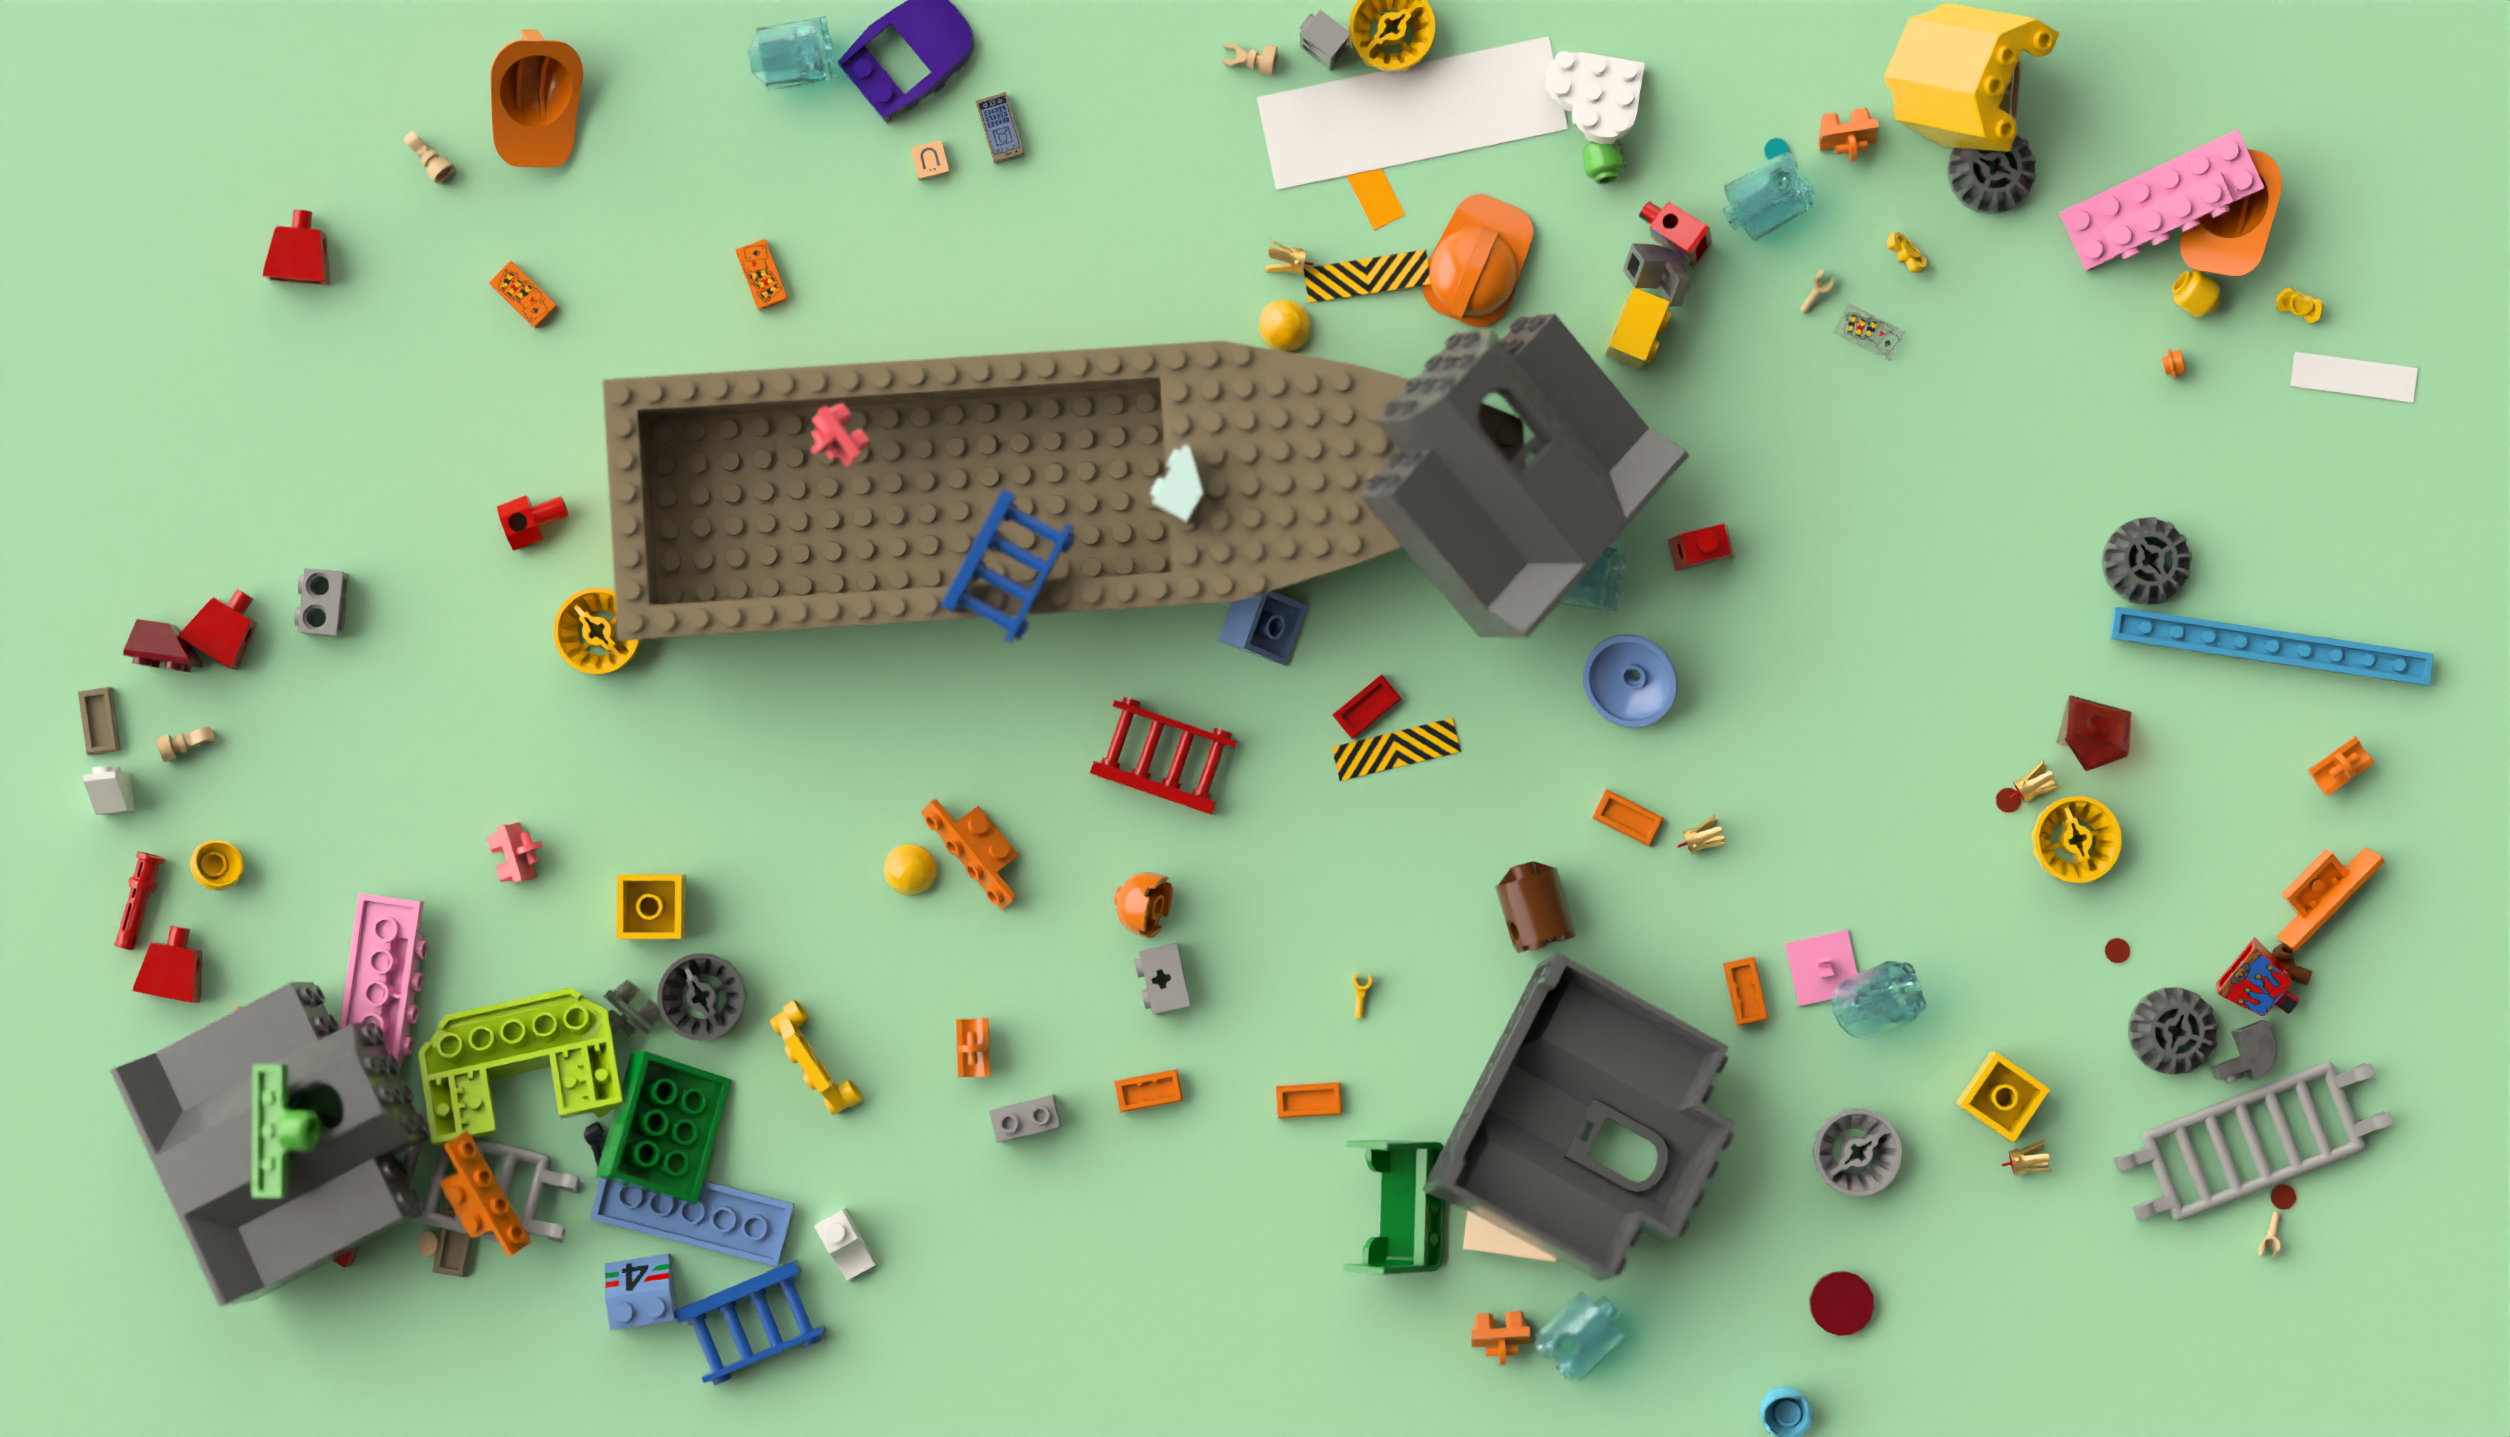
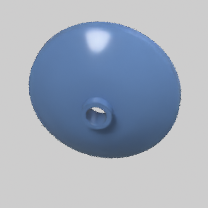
M1620 634L1605 639L1590 653L1583 670L1584 690L1591 705L1604 718L1621 726L1642 727L1658 721L1671 708L1677 695L1678 678L1672 660L1658 644L1639 635ZM1631 670L1639 671L1641 677H1635Z

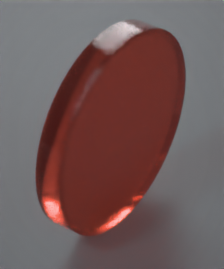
M2004 788L1997 793L1995 802L2002 812L2011 813L2019 808L2021 803L2020 795L2018 794L2013 798L2010 797L2017 792L2015 789Z
M2114 938L2107 942L2104 951L2109 961L2122 963L2129 957L2130 947L2125 940Z
M2280 1184L2273 1188L2270 1199L2276 1208L2285 1210L2294 1205L2296 1194L2292 1187Z

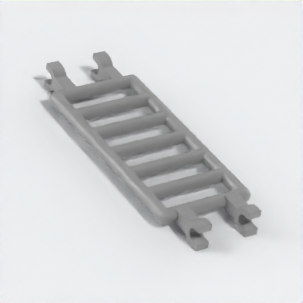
M2327 1061L2145 1130L2142 1133L2144 1148L2113 1158L2117 1170H2121V1172L2151 1161L2164 1194L2161 1197L2132 1206L2136 1219L2144 1220L2169 1209L2175 1221H2182L2362 1152L2365 1148L2362 1135L2394 1124L2390 1112L2385 1113V1111L2356 1122L2344 1093L2343 1087L2375 1076L2371 1064L2362 1063L2337 1074L2333 1063ZM2323 1076L2326 1079L2350 1143L2334 1149L2331 1148L2307 1086L2308 1082ZM2295 1088L2320 1152L2319 1155L2303 1161L2276 1095ZM2265 1099L2290 1166L2274 1172L2271 1171L2247 1109V1105ZM2231 1111L2236 1113L2260 1177L2243 1184L2216 1118ZM2205 1122L2230 1189L2214 1195L2211 1194L2187 1132V1128ZM2171 1134L2176 1136L2200 1200L2182 1206L2157 1143L2158 1139Z
M315 1111L323 1131H330L342 1123L343 1119ZM427 1125L428 1130L426 1134L431 1139L429 1125ZM479 1137L473 1138L484 1160L486 1153L505 1157L498 1184L506 1198L517 1161L536 1165L520 1222L528 1236L532 1234L563 1243L566 1233L564 1226L537 1221L534 1218L544 1185L577 1194L580 1184L579 1177L549 1171L551 1158L547 1154ZM422 1142L408 1149L405 1154L403 1164L407 1170L408 1176L406 1180L409 1186ZM441 1146L423 1210L420 1209L422 1215L412 1219V1221L468 1234L456 1213L454 1217L435 1213L442 1192L439 1182L446 1178L451 1161L444 1146ZM492 1230L477 1236L499 1242Z

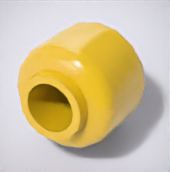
M2185 271L2176 279L2172 286L2174 303L2193 317H2201L2206 313L2212 314L2221 303L2219 283L2202 271Z

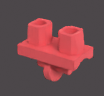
M844 404L830 409L826 405L818 410V414L812 419L818 429L811 433L817 444L811 448V451L814 455L824 451L829 460L838 456L847 468L856 461L870 441L861 429H858L849 436L844 431L842 426L852 419L850 412Z
M520 822L497 827V832L487 837V842L493 853L504 851L507 860L506 863L497 865L496 870L499 880L501 882L513 881L516 883L536 878L537 875L533 864L537 863L538 859L535 850L543 848L542 841L532 843L529 832L523 833Z

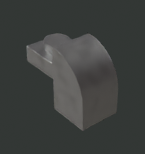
M1632 243L1623 272L1635 288L1658 289L1664 299L1669 301L1670 306L1677 307L1682 306L1685 295L1690 289L1691 279L1686 273L1689 262L1686 258L1663 246Z
M2260 1020L2231 1031L2240 1056L2211 1066L2210 1068L2215 1079H2225L2226 1083H2230L2245 1077L2243 1072L2246 1071L2249 1080L2257 1081L2271 1070L2277 1056L2276 1041L2268 1021Z

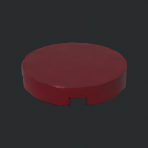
M1833 1271L1822 1276L1813 1287L1809 1297L1810 1313L1814 1321L1826 1332L1838 1336L1852 1335L1862 1330L1870 1321L1874 1310L1873 1293L1868 1284L1858 1275L1847 1271Z

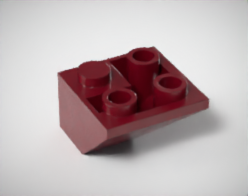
M136 619L123 651L124 656L133 658L132 664L159 668L160 662L165 663L164 668L191 673L192 667L202 668L203 663L192 646L178 636L180 630L177 626L168 623Z

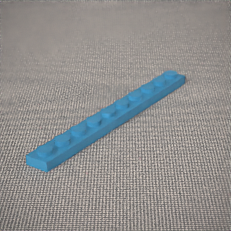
M2114 607L2109 638L2125 642L2423 686L2430 685L2434 657L2433 653L2122 607Z

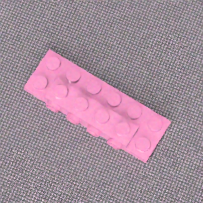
M2236 129L2059 213L2085 271L2120 255L2123 260L2141 252L2139 246L2150 241L2153 246L2158 245L2171 238L2169 232L2180 227L2182 232L2188 231L2200 225L2199 218L2211 214L2212 218L2230 211V204L2265 187L2239 130Z
M358 893L339 1030L352 1023H375L385 1034L386 1043L384 1045L389 1055L395 1057L401 1069V1062H406V1056H411L414 1049V1038L410 1037L409 1034L411 1024L417 1022L419 1007L414 1005L415 992H420L422 989L423 974L418 973L420 960L426 958L428 943L423 941L424 934L420 933L424 902Z

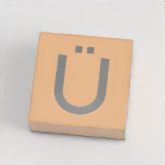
M942 140L911 148L919 180L950 173Z

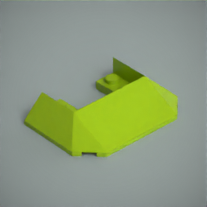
M571 987L447 1014L437 1025L439 1028L431 1039L425 1042L418 1051L432 1145L445 1146V1144L465 1131L469 1132L472 1139L498 1133L490 1080L551 1067L558 1114L561 1119L594 1112L599 1119L623 1104L609 1012Z

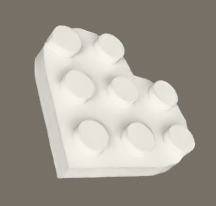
M1561 51L1548 67L1545 76L1546 93L1549 92L1551 97L1558 102V107L1572 112L1573 124L1577 125L1578 129L1585 133L1587 140L1598 144H1613L1616 139L1624 137L1627 133L1629 135L1635 124L1645 63L1583 52Z

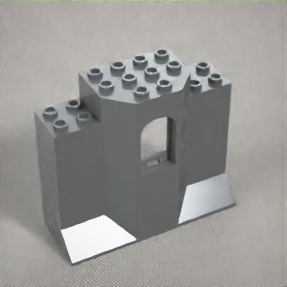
M1538 314L1530 317L1521 316L1510 325L1509 329L1511 331L1501 339H1498L1491 329L1452 334L1445 341L1446 347L1440 354L1432 356L1424 364L1425 370L1405 384L1403 388L1405 392L1398 399L1392 400L1384 407V414L1376 422L1398 447L1399 451H1396L1387 459V466L1381 473L1375 474L1366 482L1365 486L1367 488L1359 497L1479 637L1528 638L1689 457L1686 450L1651 430L1556 314ZM1491 393L1501 395L1534 434L1531 440L1510 463L1483 433L1478 424L1480 405L1485 397ZM1532 451L1536 456L1525 467L1521 462Z
M1557 953L1537 964L1422 1191L1465 1208L1597 1281L1613 1279L1614 1275L1619 1276L1627 1262L1624 1255L1629 1246L1633 1247L1636 1244L1641 1231L1660 1242L1677 1239L1678 1236L1682 1237L1690 1224V1219L1687 1217L1692 1207L1696 1208L1704 1196L1705 1191L1701 1188L1706 1178L1711 1179L1719 1166V1161L1716 1158L1720 1150H1725L1733 1138L1734 1133L1730 1130L1734 1122L1700 1104L1701 1101L1705 1103L1710 1097L1714 1088L1710 1083L1715 1073L1720 1074L1728 1061V1057L1725 1056L1728 1046ZM1606 1118L1645 1138L1655 1146L1657 1163L1651 1175L1644 1181H1631L1587 1157ZM1589 1122L1594 1126L1587 1140L1584 1141L1580 1137Z
M290 982L156 1053L110 1070L219 1307L255 1301L422 1215L419 1208L421 1206L420 1197L414 1189L410 1188L406 1180L408 1176L404 1164L399 1159L397 1160L395 1156L429 1139L426 1134L428 1130L427 1123L423 1116L416 1112L412 1101H414L412 1091L401 1081L398 1074L400 1072L399 1064L393 1055H389L384 1045L386 1037L382 1029L376 1026L375 1023H352L339 1030L336 1019L331 1014H328L323 1004L326 1000L322 990L318 985H314V982ZM289 1064L288 1102L320 1085L327 1084L337 1090L344 1105L342 1123L338 1127L322 1134L319 1143L313 1150L291 1151L289 1153L288 1197H252L253 1065Z

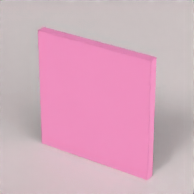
M1848 930L1785 943L1798 1006L1862 993Z

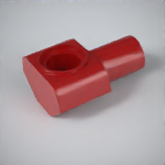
M525 495L496 506L506 538L513 551L543 540L544 536L540 527L569 517L562 496L532 506L530 499ZM518 515H525L527 526L522 531H515L512 525L514 518Z

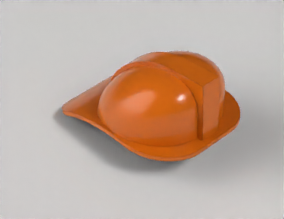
M522 29L521 40L513 41L504 46L496 55L491 67L490 89L493 143L499 156L506 163L515 167L560 166L569 158L575 142L577 111L583 80L582 62L573 47L562 41L544 40L538 29Z
M2248 149L2264 184V189L2230 204L2229 212L2216 218H2212L2211 214L2199 218L2200 225L2181 232L2180 253L2183 261L2191 269L2241 277L2249 274L2259 265L2264 254L2282 191L2280 170L2276 162L2266 153Z
M1474 194L1464 199L1457 206L1428 261L1431 284L1422 285L1428 304L1435 311L1474 327L1487 326L1501 318L1510 306L1533 238V226L1529 216L1521 209L1488 195Z

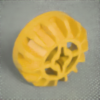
M1358 0L1353 7L1349 20L1350 40L1353 50L1368 67H1375L1384 73L1399 70L1404 72L1416 63L1419 64L1431 48L1435 35V18L1427 0ZM1389 10H1393V11H1398V12H1399V13L1389 12V13L1384 14L1382 17L1379 15L1380 13H1382V12H1384V11H1389ZM1375 18L1379 23L1377 33L1372 37L1371 41L1369 28ZM1411 22L1413 38L1408 46L1403 39L1406 27ZM1386 24L1391 27L1395 24L1398 25L1397 35L1393 32L1384 35L1386 33ZM1399 44L1404 49L1393 54L1380 51L1385 45L1392 47Z
M588 588L573 594L561 605L554 620L553 637L559 654L570 666L587 674L605 675L623 669V666L635 658L636 651L642 640L621 641L619 645L614 640L615 628L613 625L617 623L615 591L606 588ZM607 611L614 614L615 617L609 622L604 618L594 617L591 613ZM581 622L584 624L582 628L583 637L587 641L583 645L579 639ZM591 623L600 627L605 626L602 632L608 643L601 638L592 637L595 634V630ZM592 644L597 647H604L610 653L596 655L586 649Z
M2084 796L2066 797L2049 804L2036 818L2037 822L2034 830L2031 832L2034 847L2032 850L2033 855L2038 859L2042 866L2041 868L2046 873L2057 878V880L2069 883L2090 882L2106 874L2115 864L2121 850V830L2113 813L2101 802ZM2077 818L2085 821L2093 831L2090 832L2086 827L2079 825ZM2061 822L2063 830L2059 834L2058 843L2051 844L2053 829ZM2073 833L2082 837V841L2077 843L2078 848L2076 845H2070L2069 843ZM2092 836H2094V837H2095L2094 848H2093L2092 852H2091L2090 855H2089L2088 850H2089V848H2090L2091 845H2092V841H2093V840H2092ZM2060 847L2065 853L2072 855L2074 862L2062 860L2055 854L2053 849Z

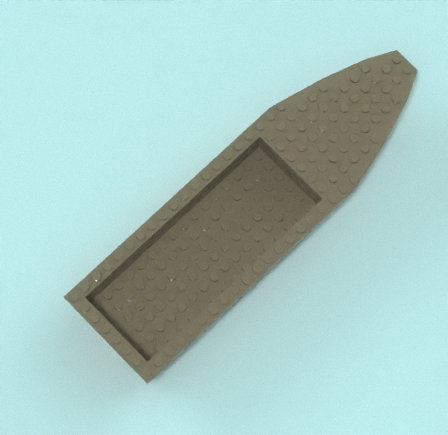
M1227 341L604 379L603 393L618 641L984 618L965 607L963 609L957 607L955 613H952L943 608L941 603L1003 489L1015 495L1014 503L1018 505L1017 509L1060 532L1064 530L1068 523L1074 528L1071 534L1076 536L1069 552H1061L1028 615L1239 602L1357 565L1402 547L1359 496L1367 488L1365 486L1366 482L1375 474L1381 473L1387 466V459L1393 453L1399 451L1398 447L1376 422L1384 414V407L1392 400L1398 399L1405 392L1403 388L1411 379L1354 364ZM1482 402L1478 411V424L1483 433L1510 463L1525 446L1523 421L1521 418ZM844 404L852 417L848 423L842 426L844 431L849 436L858 429H861L870 441L856 461L847 468L838 456L829 460L824 451L817 455H814L811 451V448L817 444L811 433L818 429L812 419L818 414V410L826 405L830 409ZM1184 444L1191 449L1203 491V496L1187 524L1152 505L1154 496L1150 495L1158 478L1165 479L1171 468L1167 467L1166 464L1174 449L1181 451ZM1524 459L1521 463L1526 467V459ZM1004 520L998 531L1003 534L1002 538L1045 561H1047L1055 546V543L1012 520L1009 523ZM988 549L983 559L987 563L986 567L1029 590L1032 589L1040 574L1036 570L996 549L994 552ZM973 578L967 588L971 592L972 597L1008 616H1017L1024 604V601L981 578L978 581Z

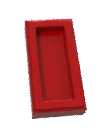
M1381 674L1332 714V716L1353 740L1402 698Z

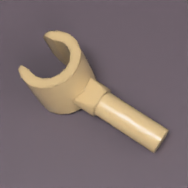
M1824 269L1817 272L1814 280L1815 287L1800 308L1805 313L1808 312L1822 292L1825 293L1832 289L1834 276L1829 283H1821L1819 280L1824 273Z
M2272 1212L2267 1236L2262 1239L2258 1248V1255L2261 1256L2265 1246L2270 1247L2273 1250L2272 1260L2277 1256L2281 1247L2280 1241L2277 1239L2280 1219L2279 1212Z

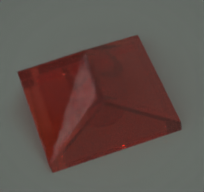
M2069 695L2056 743L2069 746L2085 771L2128 756L2130 746L2131 711Z

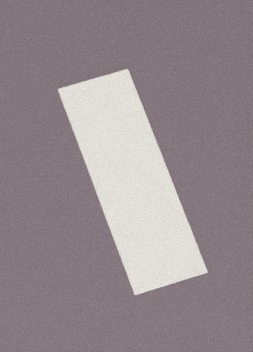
M1549 36L1423 62L1409 67L1404 72L1400 70L1390 71L1389 73L1380 71L1257 97L1276 190L1569 129L1565 110L1558 107V102L1551 97L1549 92L1546 93L1545 91L1546 72L1550 63L1554 60Z

